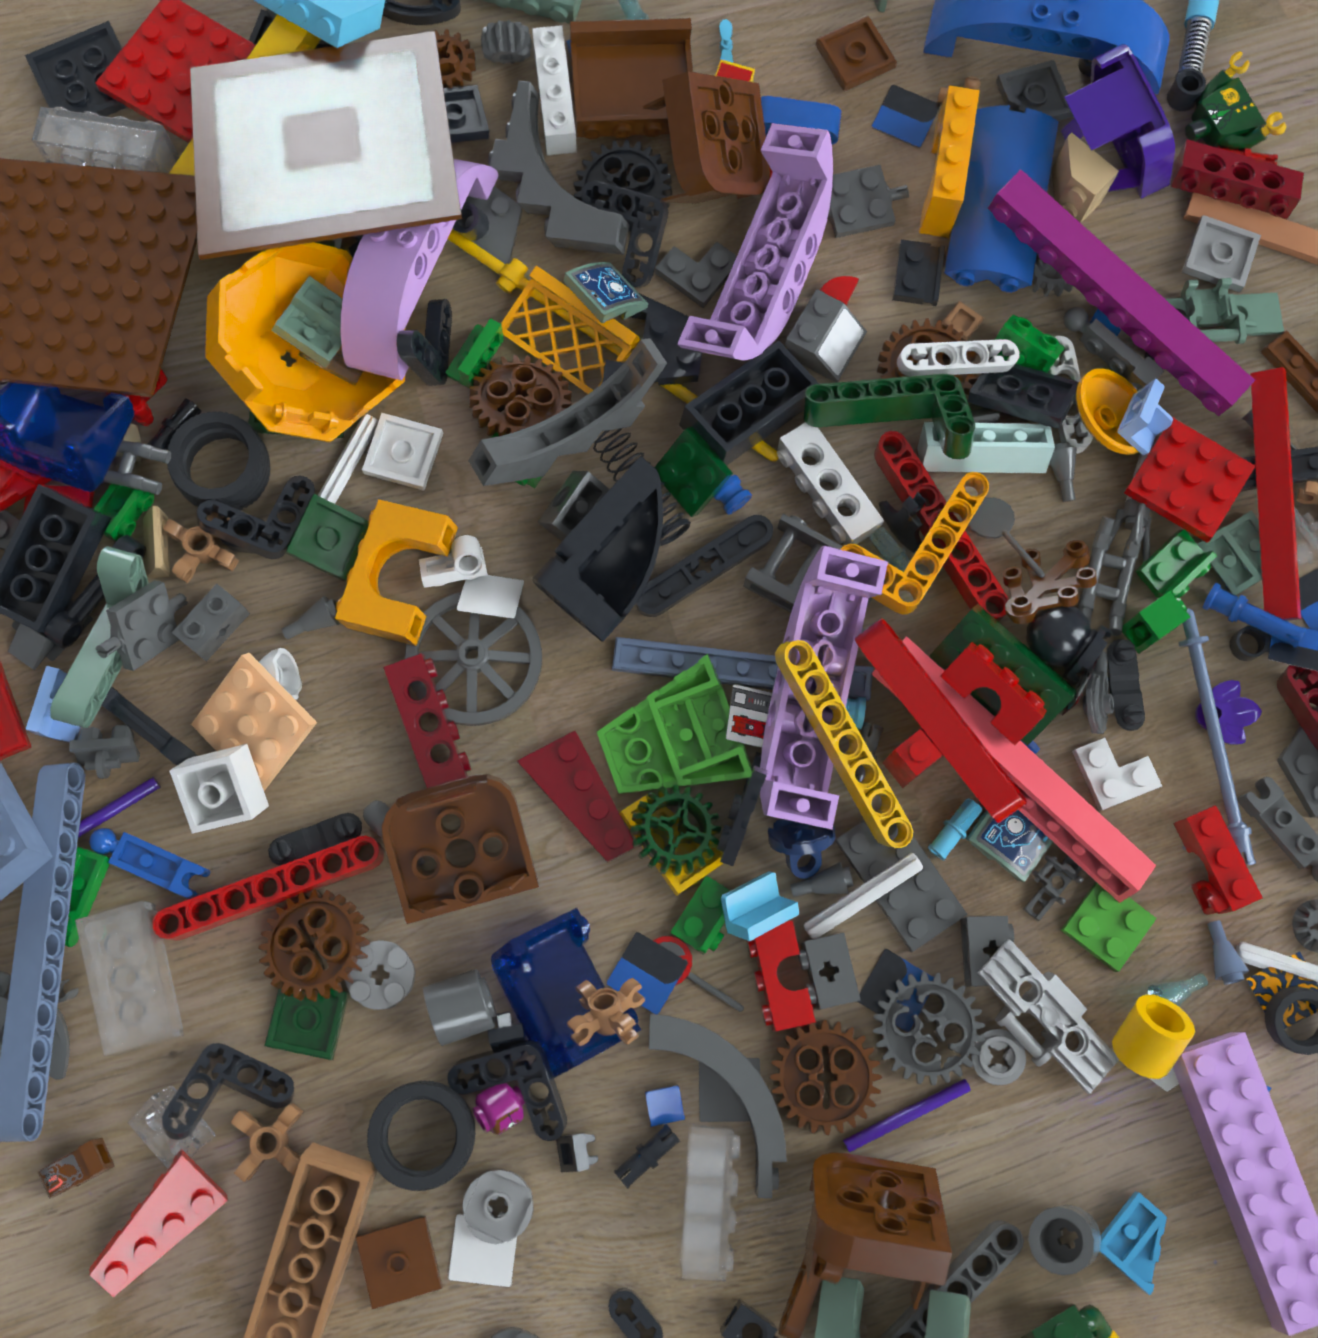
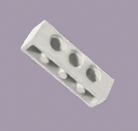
M562 25L532 28L547 156L577 153L576 131Z
M804 423L780 438L777 448L780 462L784 467L791 468L796 475L795 482L803 493L808 492L814 501L812 504L816 513L821 518L825 517L831 525V533L839 544L857 545L879 531L884 521L818 427H812ZM806 456L812 457L816 460L817 464L807 465L802 461V458ZM823 481L830 482L835 489L831 491L824 490L819 483ZM842 506L848 507L853 515L843 516L838 512L837 508Z

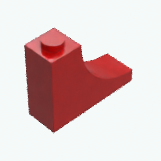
M919 729L894 749L882 764L900 786L904 788L944 755L923 729Z

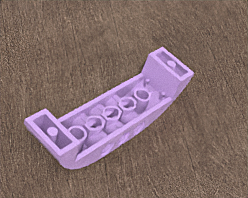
M772 123L761 148V152L773 172L710 320L689 316L678 341L680 348L738 360H749L761 355L778 338L795 307L817 254L827 222L833 182L832 144L828 130Z
M454 159L460 208L462 209L467 196L488 200L499 176L497 170L487 165ZM456 220L363 235L347 275L341 308V345L344 363L347 367L403 380L409 366L398 354L397 335L399 331L405 329Z
M821 546L811 562L798 591L783 643L803 640L812 647L846 707L858 651V645L854 638L862 632L868 598L881 595L888 562L828 546ZM792 647L788 657L794 665L799 662L800 654L796 648ZM778 667L761 753L760 768L767 770L764 785L760 790L764 815L832 829L839 799L838 795L828 793L834 765ZM809 677L805 682V688L811 695L816 690V682L812 677ZM828 706L822 711V718L826 724H829L833 718L832 710Z

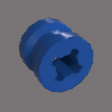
M737 475L731 476L714 496L716 500H720L724 504L723 509L727 515L742 508L752 497L748 489L742 488L740 485L741 480Z

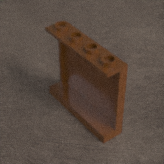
M691 18L570 22L577 137L597 139L604 136L627 138L633 135L657 137L662 134H670L666 107L655 111L643 109V105L664 96L662 79L687 71L693 72L690 42L692 31Z

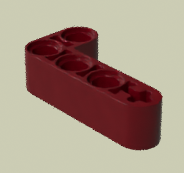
M1289 665L1278 678L1277 689L1318 751V712L1313 710L1309 704L1311 703L1318 707V672Z

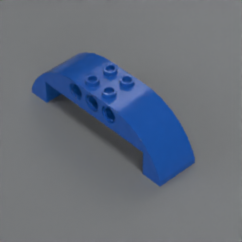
M935 0L923 53L952 58L956 38L963 37L1093 60V58L1121 44H1126L1137 59L1154 94H1159L1170 37L1162 18L1142 0Z

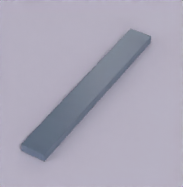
M616 637L612 671L674 678L684 670L686 671L698 663V660L708 654L721 684H736L745 687L773 690L778 665L773 655ZM854 665L848 694L849 699L865 697L866 701L870 700L873 667Z

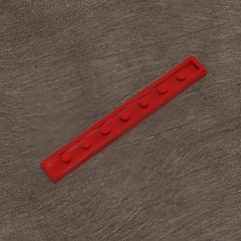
M1279 367L1250 373V376L1255 379L1251 385L1264 611L1288 621L1301 619L1286 369Z

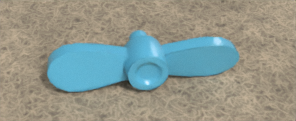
M725 19L721 21L719 27L721 36L720 60L733 63L731 53L733 47L731 40L732 24Z

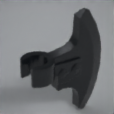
M919 492L913 499L909 496L903 502L900 511L895 510L887 500L879 502L881 513L889 529L913 553H916L922 543L919 531L923 524L917 513L927 503Z

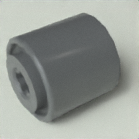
M477 969L423 987L427 1011L441 1046L495 1027L494 1017L497 1016L493 998L485 977L481 978Z
M1066 1204L1046 1209L1036 1216L1030 1226L1028 1241L1031 1253L1040 1266L1051 1273L1065 1276L1078 1273L1095 1261L1100 1252L1101 1234L1098 1224L1089 1213L1080 1207ZM1065 1227L1069 1232L1075 1231L1078 1235V1238L1074 1240L1076 1246L1074 1248H1071L1068 1243L1062 1244L1060 1242V1237L1064 1235L1062 1229Z

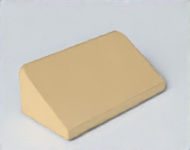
M152 506L143 518L144 546L146 547L144 555L145 571L149 579L169 577L170 574L169 536L167 532L162 530L168 521V517L158 506Z

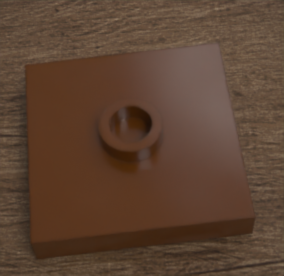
M868 15L816 39V47L844 92L896 68V59Z
M426 1216L356 1237L372 1309L443 1288Z

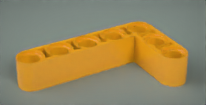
M970 472L961 479L905 571L903 572L888 563L885 574L886 584L883 585L882 593L871 598L901 615L912 613L917 608L988 493L989 482L983 474ZM971 486L975 488L978 495H969L965 487ZM948 513H958L962 518V522L951 520ZM932 539H942L946 544V548H937L934 546ZM847 544L840 549L883 560L856 544ZM915 565H925L928 567L930 574H919ZM899 591L910 592L914 601H903L899 596Z

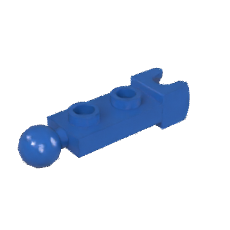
M108 828L95 830L90 836L89 843L94 852L98 854L113 853L108 863L187 899L199 896L196 891L189 887L190 878L194 875L203 877L210 875L209 869L126 832H123L120 840H117L115 833Z

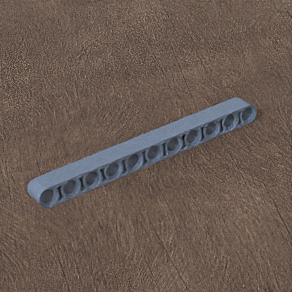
M75 762L45 765L40 769L37 778L32 820L53 858L23 883L0 1055V1142L34 1141L39 1137L43 1126L85 786L84 770L79 763Z

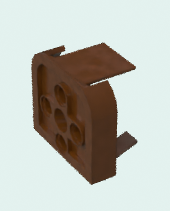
M690 71L662 79L664 96L643 105V109L657 111L666 107L674 168L677 179L685 193L662 198V200L668 203L698 204L734 194L737 195L738 199L764 193L770 179V166L761 152L766 139L759 83Z
M489 774L473 775L410 792L398 798L385 815L382 824L383 842L406 924L539 887L516 798L510 786L501 778ZM447 814H454L459 817L461 824L458 828L450 830L443 826L442 818ZM490 837H495L503 845L499 851L491 853L484 848V841ZM455 839L468 840L475 849L474 859L465 866L452 864L446 856L447 845ZM422 856H431L435 859L437 866L430 871L423 870L418 865V859ZM465 879H472L477 882L479 887L476 892L468 894L463 892L459 885Z
M835 1152L823 1154L815 1160L809 1189L814 1192V1201L805 1240L807 1285L811 1286L818 1255L832 1265L845 1269L915 1280L911 1290L913 1309H917L926 1282L945 1285L952 1255L936 1168Z

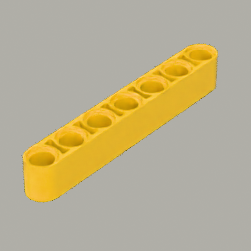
M803 640L782 643L775 652L776 663L874 838L884 846L893 848L907 846L913 838L912 825L814 650ZM792 647L796 648L800 654V660L796 665L792 664L788 657ZM809 677H812L816 682V690L812 695L805 688V682ZM826 706L830 707L833 713V718L829 724H826L822 718V711ZM842 736H846L849 741V748L845 753H842L838 746ZM859 765H862L865 769V777L861 782H858L855 777V771ZM878 794L881 797L882 804L877 811H874L872 799ZM895 823L898 828V834L891 840L888 836V830Z

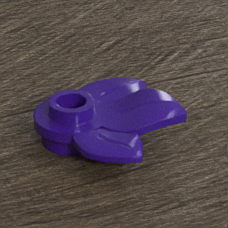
M1234 680L1219 683L1212 689L1224 743L1230 745L1245 743L1246 735L1243 727L1256 722L1262 713L1261 708L1254 701L1243 697L1240 698V682ZM1199 703L1195 711L1197 723L1207 730L1202 706Z

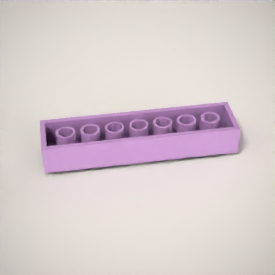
M1229 1032L1188 1046L1174 1064L1173 1069L1273 1329L1288 1336L1318 1326V1217L1246 1033Z

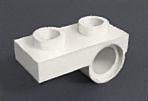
M463 535L453 541L451 545L452 553H449L448 557L439 555L419 559L424 588L443 586L460 580H473L480 576L488 575L483 550L480 547L479 541L473 536Z

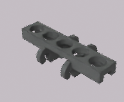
M1046 855L1047 863L1039 872H1032V875L1035 877L1034 880L1037 883L1040 881L1043 885L1023 910L1036 921L1041 920L1055 901L1064 905L1066 900L1063 897H1059V895L1072 879L1080 884L1084 880L1081 876H1077L1082 868L1068 855L1061 863L1056 861L1057 857ZM1054 867L1055 871L1046 879L1045 875ZM1054 876H1059L1063 880V886L1060 889L1054 888L1051 883ZM1044 892L1052 897L1049 901L1043 900L1042 895ZM1037 901L1043 906L1039 914H1035L1031 910Z

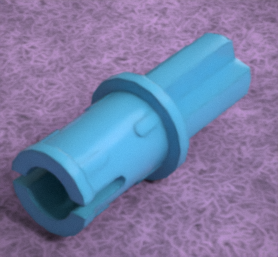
M966 799L951 819H946L943 822L944 828L928 846V849L938 858L945 860L961 838H966L965 832L982 812L981 806L974 800Z

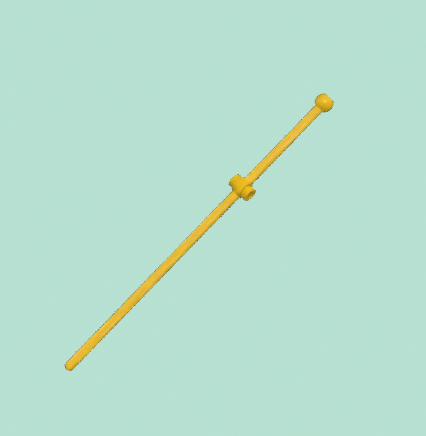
M452 228L447 239L499 274L500 277L496 281V285L508 294H511L515 288L524 290L529 282L524 276L529 270L525 264L516 258H513L510 264H504ZM534 289L530 296L545 306L544 295ZM549 299V301H550V306L557 305L556 303H554L552 300ZM565 309L553 311L570 323L569 312ZM574 316L575 323L582 322ZM591 327L578 328L595 340L594 330ZM599 334L600 341L607 340L604 336ZM615 344L604 346L617 356L622 352V349ZM681 384L661 385L687 404L698 397ZM760 441L752 447V449L772 462L779 459L777 450L764 441Z

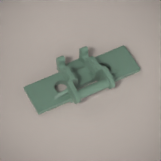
M1221 278L1213 289L1196 290L1198 287L1197 279L1187 280L1181 291V298L1166 299L1196 327L1224 326L1226 329L1200 330L1212 342L1234 341L1236 344H1244L1247 336L1273 335L1284 332L1278 294H1228V288L1232 284L1231 278Z

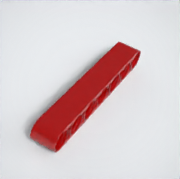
M897 431L885 432L879 439L874 451V458L902 503L909 496L913 499L918 492L922 497L930 501L931 506H924L917 513L923 524L920 531L925 538L947 502L906 438ZM883 446H892L897 450V453H887ZM900 472H910L914 479L906 480L901 476ZM954 512L948 513L951 520L959 522ZM964 530L953 549L961 551L965 559L958 560L950 553L943 567L970 610L979 604L1000 622L1006 615L1005 604L1009 598ZM932 539L934 546L937 548H946V544L942 539ZM968 576L978 577L982 586H973L969 582ZM991 602L998 607L999 614L990 613L986 609L985 603Z
M883 618L878 619L854 638L864 655L996 822H1002L1027 804L1025 797Z
M369 836L356 837L164 908L154 916L152 922L153 930L160 938L173 941L186 939L283 903L288 898L299 897L300 893L307 894L312 892L313 889L318 890L374 869L383 861L384 850L381 844ZM364 845H373V857L368 861H361L359 858L360 849ZM334 856H340L342 859L340 870L336 873H329L327 870L328 861ZM302 868H308L310 873L309 880L303 885H297L295 881L296 873ZM269 880H275L277 883L275 894L271 897H265L263 893L264 885ZM237 892H242L245 898L244 904L238 909H233L231 906L233 895ZM205 904H210L212 908L211 916L206 921H201L199 918L200 908ZM172 916H177L179 926L175 932L170 934L166 928L167 921Z

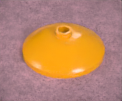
M1103 368L1094 369L1085 374L1077 385L1076 403L1083 424L1089 433L1107 449L1125 455L1138 453L1139 451L1117 433L1131 398L1137 392V389L1128 380L1114 371Z

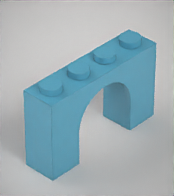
M254 0L336 48L380 29L385 0Z

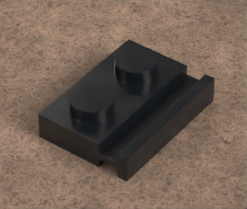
M901 239L892 300L922 305L923 303H930L932 306H937L945 245L935 247L931 246V243Z

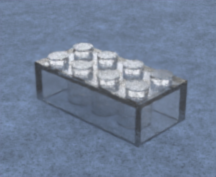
M40 107L32 141L46 162L169 173L179 159V155L163 125L154 121H132L122 116H115L114 118L100 116L90 111L80 113L69 111L63 107Z
M140 901L75 920L104 1056H117L185 1036L164 941L153 930L152 922L157 914L155 904L151 902Z
M689 1123L680 1253L681 1277L684 1279L726 1282V1271H733L734 1249H731V1244H728V1233L735 1234L736 1211H734L733 1207H730V1196H737L738 1174L732 1170L733 1158L739 1159L740 1137L734 1134V1129L731 1126Z

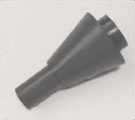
M1069 442L1054 444L1055 449L1049 464L1057 481L1060 482L1063 502L1074 501L1076 499L1072 480H1074L1077 447H1070Z
M323 596L299 620L282 628L285 638L289 640L304 631L308 632L339 625L340 622L335 619L337 602L334 599L329 600L326 596Z
M840 861L812 876L811 879L793 883L790 886L793 897L813 892L815 894H849L848 887H852L854 884L849 866L843 868Z

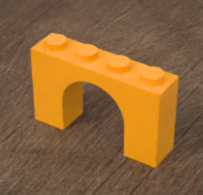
M950 85L947 89L934 130L931 153L937 154L931 184L922 209L919 229L921 234L945 238L950 236L964 200L980 90Z
M378 499L375 509L370 513L369 526L365 537L358 545V556L354 567L348 572L347 586L343 597L337 602L335 619L348 629L416 646L427 616L415 605L382 597L378 588L379 573L391 556L407 549H417L448 557L458 527L447 515Z

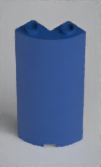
M1010 105L977 109L964 200L952 228L944 271L957 284L972 286L974 283L988 279L1004 292H1016L1018 289L1032 285L1037 253L1029 245L1021 242L1008 226L999 222L988 209V206L996 194L1020 170L1047 192L1058 129V121L1053 117L1030 108H1025L1024 113L1010 111Z

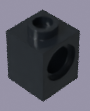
M740 1298L720 1328L721 1335L724 1338H743L742 1329L748 1323H756L761 1327L760 1335L757 1338H778L775 1335L777 1332L775 1324Z

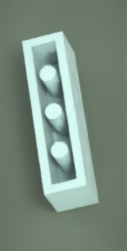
M924 422L917 449L919 460L927 472L1046 473L1055 446L1050 426L1020 423H975L971 454L965 459H952L943 453L933 422Z

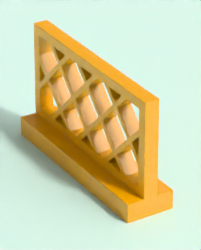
M536 265L529 275L531 280L501 322L503 335L535 358H541L545 365L552 364L555 372H562L564 378L589 394L593 389L585 384L584 372L600 369L603 380L605 363L601 346L615 344L620 347L622 352L615 361L624 363L641 339L637 334L613 318L601 323L569 287ZM534 289L544 295L546 307L529 310L528 298ZM549 299L552 300V301H553L554 303H556L557 305L550 306V301H549ZM565 309L569 312L570 325L554 328L551 312ZM547 313L549 329L533 332L530 316ZM574 316L582 322L575 323ZM525 317L528 333L515 336L507 330L514 319ZM591 327L594 330L596 342L579 345L576 329ZM572 330L574 346L558 349L555 333ZM550 334L553 350L542 353L538 352L535 348L534 337ZM599 334L604 336L607 340L600 341ZM529 339L530 345H528L522 340ZM597 347L599 364L583 367L580 350ZM575 352L578 368L569 370L561 368L559 355ZM554 356L555 363L547 357ZM579 373L580 380L571 374Z

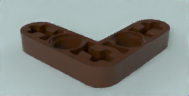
M805 1252L780 1321L779 1335L786 1338L801 1337L821 1281L825 1280L836 1285L844 1272V1268L832 1265L817 1255L812 1283L809 1286L807 1285Z

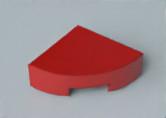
M839 276L826 282L820 291L847 306L859 278Z
M1205 880L1191 884V888L1204 914L1210 915L1228 909L1226 902L1212 884Z

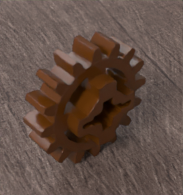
M446 29L443 35H439L437 30H433L436 34L443 88H452L456 85L461 87L464 86L463 80L472 81L471 72L476 71V59L474 49L470 48L469 40L462 41L459 32L453 37L450 36L449 29ZM458 54L463 58L462 62H460Z

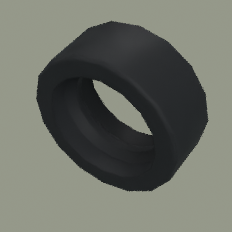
M1299 986L1280 990L1272 996L1266 1006L1264 1019L1268 1033L1276 1043L1294 1053L1304 1055L1318 1053V1028L1314 1035L1307 1040L1301 1041L1288 1036L1283 1027L1284 1013L1293 1002L1298 1000L1309 1001L1318 1009V992Z

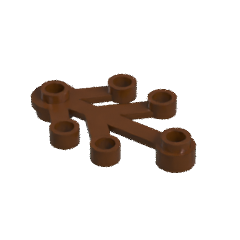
M1081 540L1068 542L1063 550V557L1042 578L1021 557L1022 567L1027 569L1032 588L1026 594H1024L1021 586L1023 582L1022 570L1018 567H1008L1003 570V583L1009 588L1011 599L1005 604V612L1013 623H1030L1035 619L1037 612L1040 610L1061 606H1075L1079 602L1077 588H1091L1096 585V570L1091 567H1085L1090 562L1089 547L1085 542ZM1036 549L1025 550L1040 567V552ZM1070 568L1079 569L1076 572V576L1060 579ZM1058 592L1057 596L1041 598L1044 594Z

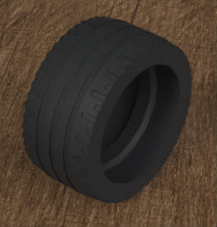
M213 411L196 415L190 418V420L185 421L176 430L168 445V451H171V459L167 466L171 479L182 495L196 507H199L201 503L207 500H215L241 511L250 504L252 505L254 501H257L268 485L271 467L266 446L255 429L234 414ZM226 438L241 441L246 445L249 451V459L244 472L236 481L224 487L212 489L200 487L193 482L190 468L194 456L203 446L214 440Z
M435 1081L407 1083L388 1093L375 1108L367 1132L369 1155L377 1171L393 1185L410 1191L432 1190L449 1182L467 1164L475 1144V1122L466 1101L449 1086ZM428 1099L441 1104L450 1113L456 1126V1142L451 1155L441 1165L431 1170L415 1171L403 1166L393 1156L388 1144V1128L393 1116L403 1105L414 1100Z

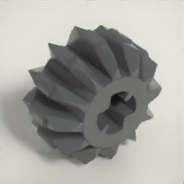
M499 20L497 23L491 22L487 24L486 27L482 28L481 35L484 58L491 60L493 63L500 62L503 65L505 63L523 62L526 58L530 57V50L532 49L529 27L522 25L521 22H511L510 20Z

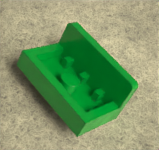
M111 483L94 508L112 518L104 536L115 542L124 535L131 536L135 530L136 521L143 512H146L152 506L155 494Z

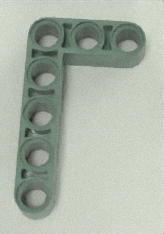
M108 546L102 549L97 561V573L106 599V605L58 689L50 708V716L53 720L83 728H88L93 722L123 666L117 650L106 658L100 657L97 653L99 650H96L97 645L102 644L111 636V625L106 610L149 584L141 555Z

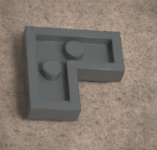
M716 242L700 262L697 263L673 246L655 267V274L704 308L727 281L737 256Z

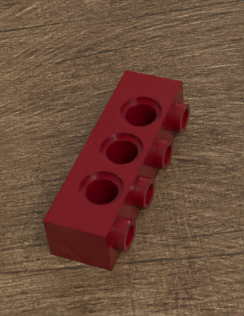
M1187 139L1175 160L1170 187L1190 193H1198L1216 200L1231 202L1244 208H1253L1275 217L1288 219L1301 200L1304 172Z
M421 653L384 666L386 677L426 787L429 788L468 777L467 772L472 770L466 752L459 753L455 741L461 738L455 721L448 722L444 709L449 708V704L443 689L437 691L433 678L438 677L432 658L425 659L424 654ZM415 681H421L427 687V694L422 700L413 699L409 693V688ZM426 712H432L438 718V727L434 731H426L421 726V717ZM436 744H444L449 748L450 757L447 761L438 762L432 757V748Z

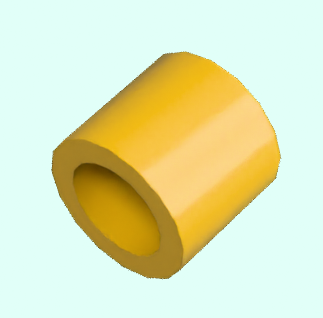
M1146 994L1138 998L1112 1040L1113 1051L1117 1058L1136 1074L1149 1079H1161L1168 1075L1195 1033L1194 1024L1189 1016L1176 1004L1157 995Z

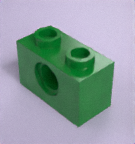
M1169 591L1125 623L1122 627V633L1127 640L1134 644L1135 650L1140 654L1188 620L1190 616L1183 601L1178 597H1174L1171 591Z

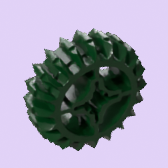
M676 784L671 787L669 794L667 789L662 786L658 789V796L650 792L646 796L647 802H639L637 808L641 813H634L631 819L639 825L632 826L630 833L640 836L633 840L632 845L633 847H644L638 854V857L643 859L649 855L652 858L648 863L649 868L652 869L657 862L662 864L660 867L661 874H665L669 866L672 867L674 876L680 875L682 867L688 875L692 874L694 865L700 869L706 865L704 858L712 859L715 855L711 848L718 847L720 840L714 836L721 832V827L712 825V823L719 819V814H709L708 811L713 806L712 802L702 805L700 801L703 798V794L699 792L695 798L691 797L690 787H686L683 793L680 794L679 787ZM663 807H677L672 817L661 816L656 818L652 816L654 812ZM688 812L696 818L701 832L698 831L699 828L691 825L688 821ZM679 818L677 826H679L678 832L680 834L673 841L674 835L671 827ZM650 828L653 829V833L663 838V850L653 840ZM694 842L699 844L698 848L689 854L674 855L680 843L691 844Z

